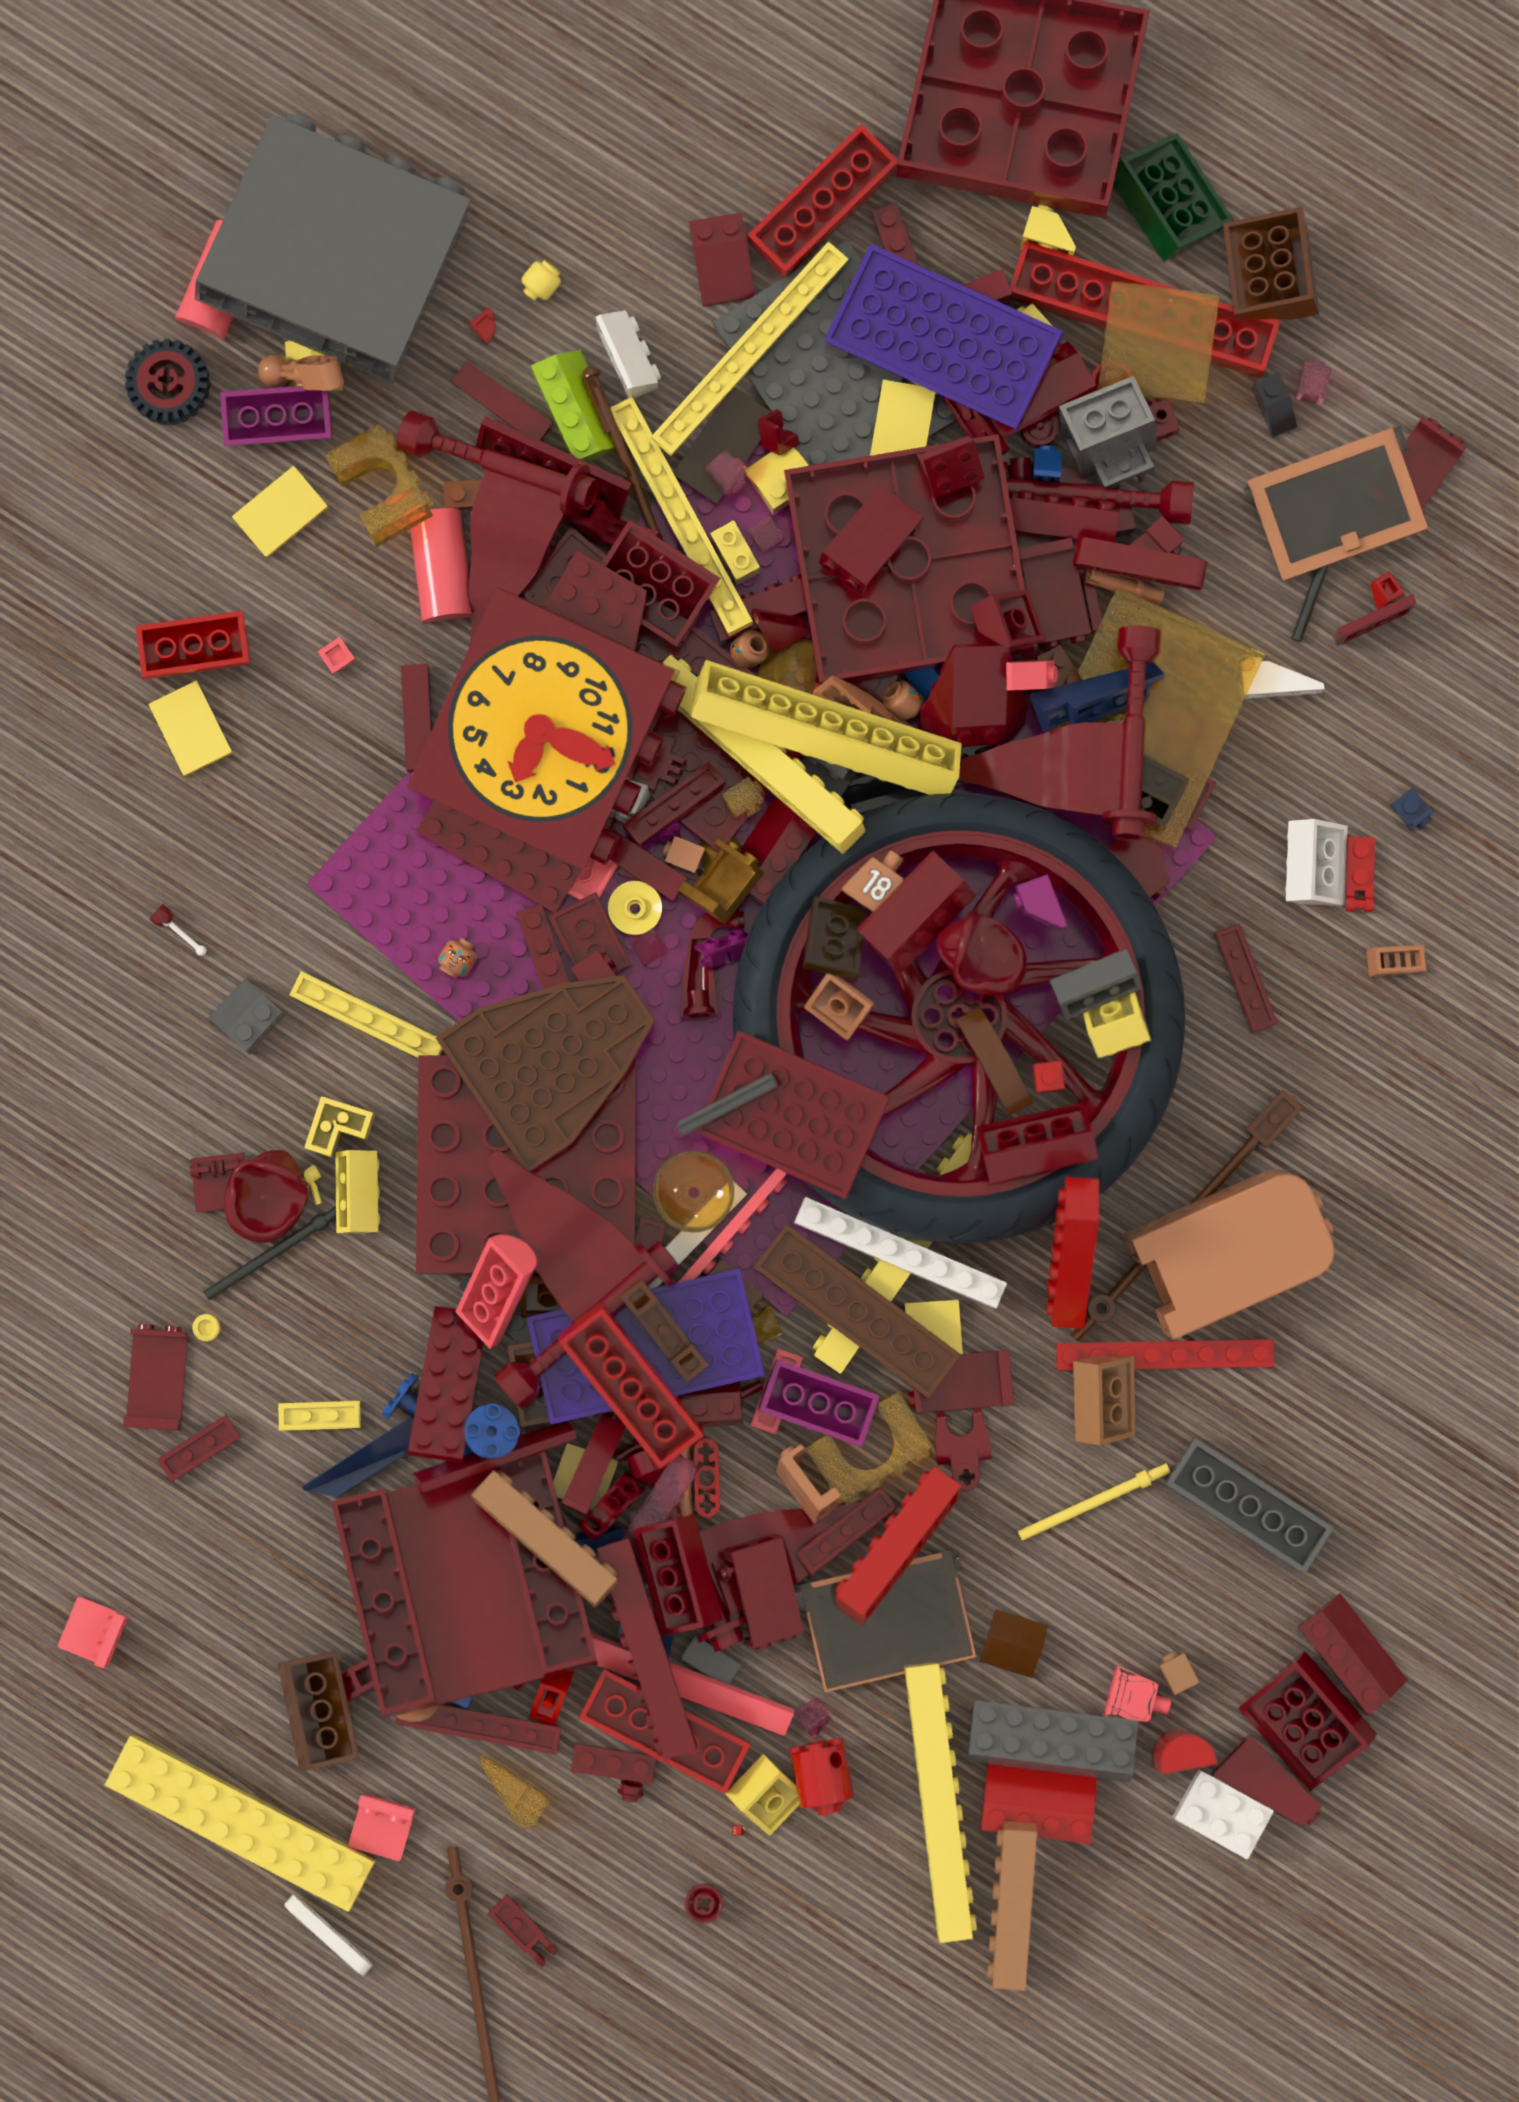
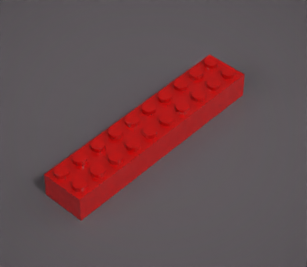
M1026 241L1024 242L1010 285L1012 292L1011 300L1026 305L1033 303L1038 309L1258 378H1262L1280 324V321L1276 319L1235 317L1234 308L1231 305Z

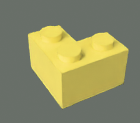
M321 1096L304 1148L333 1158L341 1133L368 1140L375 1114Z

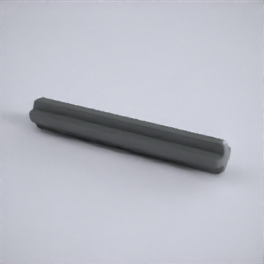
M768 1074L678 1121L679 1131L682 1135L688 1134L773 1090L778 1086L776 1078L773 1074Z

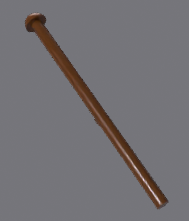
M587 367L582 373V380L585 383L605 435L610 434L620 462L628 477L626 480L632 483L631 489L646 527L660 532L598 376L602 372L597 367Z

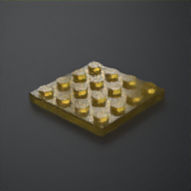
M1112 281L1098 389L1134 376L1143 395L1205 403L1219 294Z

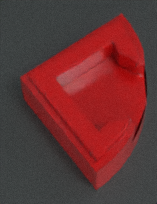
M490 307L486 308L469 323V326L485 345H488L492 340L496 329L495 317Z

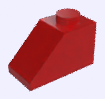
M575 1671L542 1679L529 1718L555 1726Z

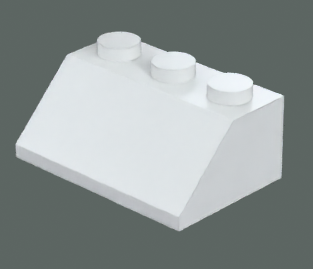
M626 310L596 316L597 330L628 399L631 397L636 399L659 389L657 380L661 379L656 365H650L646 357L650 355L646 342L644 340L639 341L636 332L640 330L634 316L628 317Z
M1317 819L1289 821L1286 861L1287 881L1285 888L1287 902L1308 905L1345 906L1347 825Z

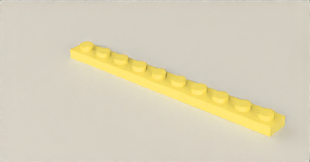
M828 242L651 436V439L672 456L848 263V258Z
M633 397L611 407L619 431L685 555L721 578L709 600L729 637L753 625L749 613L660 447L651 439L653 434Z

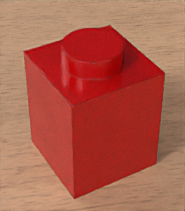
M1061 1061L1034 1064L1032 1066L1035 1095L1060 1092L1065 1089Z

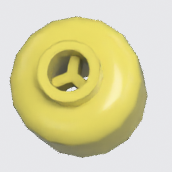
M546 260L543 262L535 261L521 279L525 286L523 292L535 301L538 297L542 300H548L561 283L560 271Z

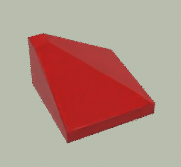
M1390 571L1370 583L1377 610L1387 606L1404 594V591Z

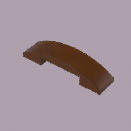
M978 1007L956 1019L958 1026L968 1044L971 1045L1008 1116L1033 1104L1015 1066L982 1009Z
M642 1279L620 1295L686 1382H689L709 1366Z

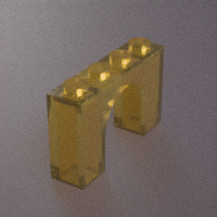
M381 423L324 454L342 487L372 471L383 470L397 476V484L393 493L383 502L359 514L376 547L433 516L429 506L433 505L426 490L420 492L417 487L421 485L419 478L414 470L410 472L407 470L406 466L409 465L405 454L402 450L396 451L394 447L396 445L395 437L390 430L385 432Z
M899 1391L876 1405L893 1437L892 1453L888 1460L880 1467L872 1470H860L851 1466L844 1459L831 1436L828 1435L806 1447L829 1488L835 1487L841 1495L839 1504L845 1501L847 1506L861 1498L859 1492L868 1487L870 1492L884 1484L882 1478L891 1473L895 1477L907 1470L906 1463L913 1459L918 1463L931 1455L928 1450L933 1448Z

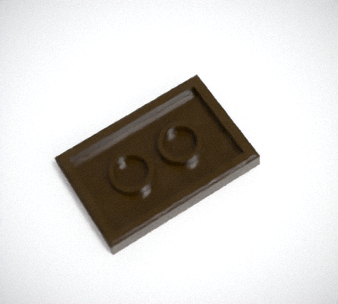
M814 896L811 905L803 968L857 980L864 939L858 933L857 928L866 920L867 908Z

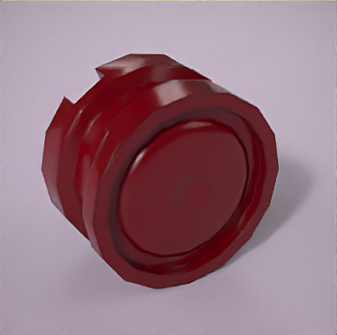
M1052 413L1023 428L1020 432L1022 440L1033 449H1040V446H1050L1054 443L1058 434V420Z
M700 1883L689 1890L685 1899V1910L693 1921L701 1924L710 1923L721 1914L723 1897L715 1886L708 1883Z

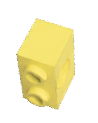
M735 521L710 533L711 541L736 586L760 573V566Z

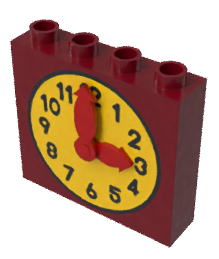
M496 588L406 787L583 870L590 869L594 861L606 865L619 838L618 835L608 831L616 811L626 816L632 811L641 791V786L630 780L639 761L648 766L653 764L664 740L663 736L653 732L661 712L674 717L687 687L676 682L680 673L679 670L505 589Z

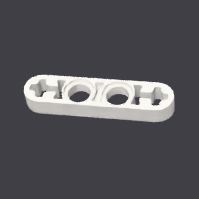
M293 1894L284 1904L285 1907L354 1970L364 1976L373 1966L371 1961L300 1897Z

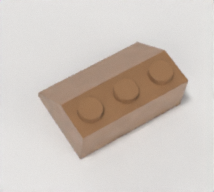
M1092 1356L1073 1361L1075 1441L1101 1446L1136 1436L1134 1356Z

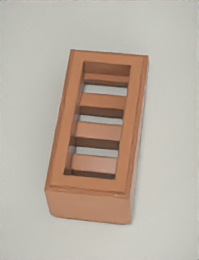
M1424 945L1374 947L1366 952L1369 977L1427 971ZM1410 952H1414L1415 966L1411 965ZM1400 953H1403L1404 967H1401ZM1389 954H1392L1393 968H1390Z

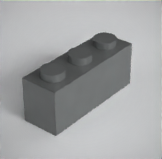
M1127 949L1050 980L1066 1020L1143 989Z

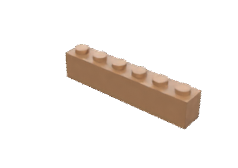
M493 1471L471 1495L472 1499L596 1608L618 1584L617 1578L614 1577L617 1572L607 1563L599 1564L594 1559L596 1554L584 1544L580 1547L574 1542L575 1535L566 1527L558 1528L553 1523L555 1518L543 1508L539 1511L532 1504L535 1501L523 1490L520 1493L512 1487L514 1482L502 1472L498 1475Z
M1003 1821V1830H997V1847H1001V1857L996 1856L995 1873H1000L999 1883H994L993 1900H998L997 1909H992L991 1926H996L995 1936H990L989 1952L994 1953L993 1962H988L987 1979H992L993 1989L1026 1991L1037 1840L1036 1823Z

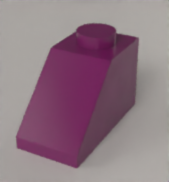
M1048 875L1016 886V894H1013V899L1018 910L1023 909L1026 916L1059 931L1066 929L1067 924Z

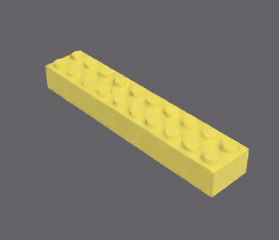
M705 660L696 681L691 718L698 719L701 722L710 723L728 731H735L750 736L753 739L769 742L778 747L799 752L805 756H812L827 761L830 764L840 765L855 772L877 777L882 781H889L907 789H914L929 795L951 793L959 778L961 743L708 660Z
M135 1734L129 1737L105 1783V1786L347 1912L352 1909L376 1862V1859L363 1852L349 1847L338 1839Z

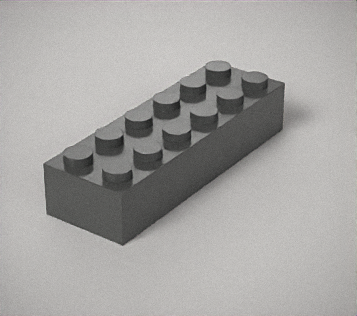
M1192 1438L1164 1482L1165 1486L1302 1574L1307 1572L1334 1527L1196 1438Z
M975 1700L972 1707L967 1761L1130 1782L1134 1773L1138 1721Z

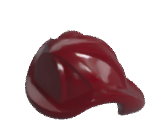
M972 910L969 911L966 919L947 925L938 934L937 948L939 956L945 965L953 971V977L961 988L978 994L1003 995L1014 991L1024 979L1027 968L1025 948L1018 936L1004 923Z
M270 1150L258 1155L253 1160L242 1161L233 1169L225 1191L224 1210L229 1226L240 1237L258 1243L271 1242L284 1236L297 1223L308 1200L309 1184L301 1176V1171L294 1158L287 1151Z

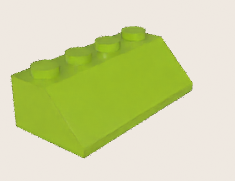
M581 350L556 354L531 365V370L568 452L576 458L589 463L616 451L610 434L605 435L585 383L582 380V373L588 365Z

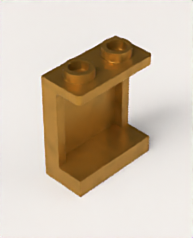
M717 838L714 843L720 848L718 854L693 886L683 881L678 890L692 903L726 924L764 872L757 866L759 861L750 853L746 852L742 855L740 853L741 849L733 842L728 840L727 843H724Z

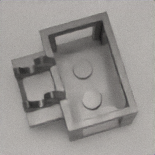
M1134 376L1059 406L1062 437L1082 479L1097 473L1101 484L1105 488L1120 489V482L1137 476L1139 483L1145 481V475L1155 471L1148 452L1157 449L1155 419ZM1071 436L1075 442L1076 448L1072 442Z

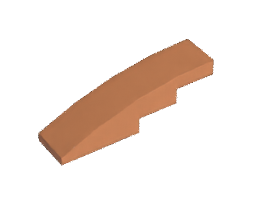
M833 675L813 692L818 697L912 727L905 720H899L886 709L883 703L873 696Z

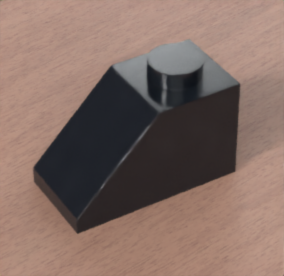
M1280 372L1256 381L1252 387V392L1272 438L1297 428L1291 398Z

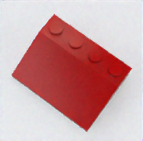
M987 1764L980 1829L994 1832L1003 1830V1821L1036 1823L1037 1837L1091 1844L1097 1778Z

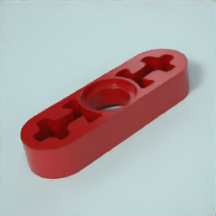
M708 1438L699 1440L694 1447L695 1508L700 1516L706 1518L714 1516L720 1507L719 1451L717 1444ZM703 1443H709V1447L714 1448V1453L709 1454V1462L715 1461V1467L702 1466L698 1468V1461L704 1462L703 1454L698 1453V1449L703 1447ZM703 1470H710L714 1473L715 1481L712 1485L704 1486L700 1483L699 1474ZM699 1488L703 1490L716 1489L715 1495L710 1494V1501L715 1502V1508H711L710 1513H705V1510L699 1506L705 1500V1494L699 1495Z

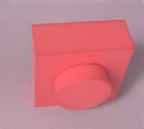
M340 637L318 651L333 675L355 661V658Z

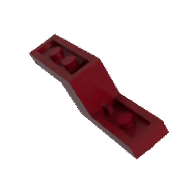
M595 500L589 510L580 508L575 515H565L563 519L574 523L587 540L609 547L614 545L627 524L626 521L616 519L605 503L599 500ZM641 526L659 539H662L663 536L659 531Z
M539 904L516 912L542 988L545 989L569 983L543 906Z

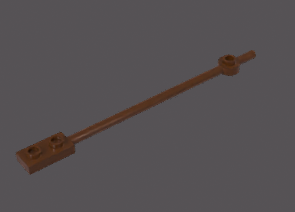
M1282 1090L1246 1129L1251 1137L1191 1203L1214 1194L1259 1143L1267 1148L1303 1107ZM1136 1262L1107 1295H1097L1089 1301L1084 1329L1076 1328L1070 1334L1077 1342L1096 1322H1105L1112 1318L1115 1313L1114 1302L1147 1267L1146 1264L1141 1265ZM1099 1303L1106 1306V1311L1103 1314L1096 1311V1306Z
M458 1847L447 1848L452 1877L446 1883L445 1893L451 1901L456 1902L489 2102H500L467 1900L473 1892V1884L467 1876L462 1875ZM461 1884L464 1887V1892L461 1894L455 1893L454 1886Z

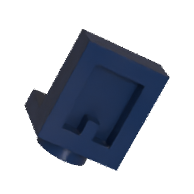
M1413 788L1390 805L1410 831L1416 826L1419 830L1432 821L1430 815L1435 811L1432 807L1429 808Z

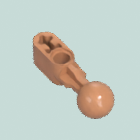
M270 354L261 360L258 367L260 380L270 388H280L285 386L290 380H294L297 384H302L305 390L327 391L341 387L345 383L336 356L312 355L289 362L286 357L280 354Z

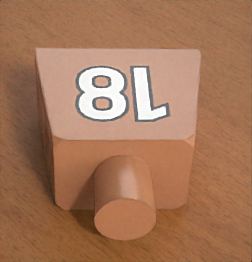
M891 850L882 863L871 857L840 890L871 912H874L904 881L902 877L895 873L904 859Z

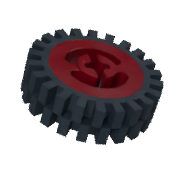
M164 339L163 342L154 340L150 346L148 344L143 345L141 352L136 351L134 353V360H130L128 363L129 370L125 372L127 395L138 412L152 422L157 421L161 425H166V423L177 425L178 421L184 423L188 421L187 418L189 416H196L198 414L197 410L204 407L205 398L208 399V388H210L208 369L200 355L188 344L184 345L179 340H175V342L170 339ZM164 365H175L185 372L183 377H178L176 372L169 368V376L173 382L168 384L167 391L171 396H174L180 389H183L178 396L172 399H160L151 393L152 387H157L160 393L166 396V387L162 382L167 381V371L165 368H161L153 375L159 367Z

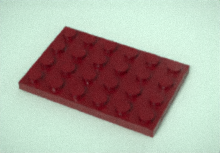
M738 1031L706 1107L768 1074H773L778 1086L701 1126L695 1132L847 1199L891 1097L745 1032Z

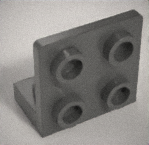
M805 756L801 762L809 776L816 775L825 784L824 789L830 794L834 791L841 798L858 773L852 769L830 764L827 761L812 756Z

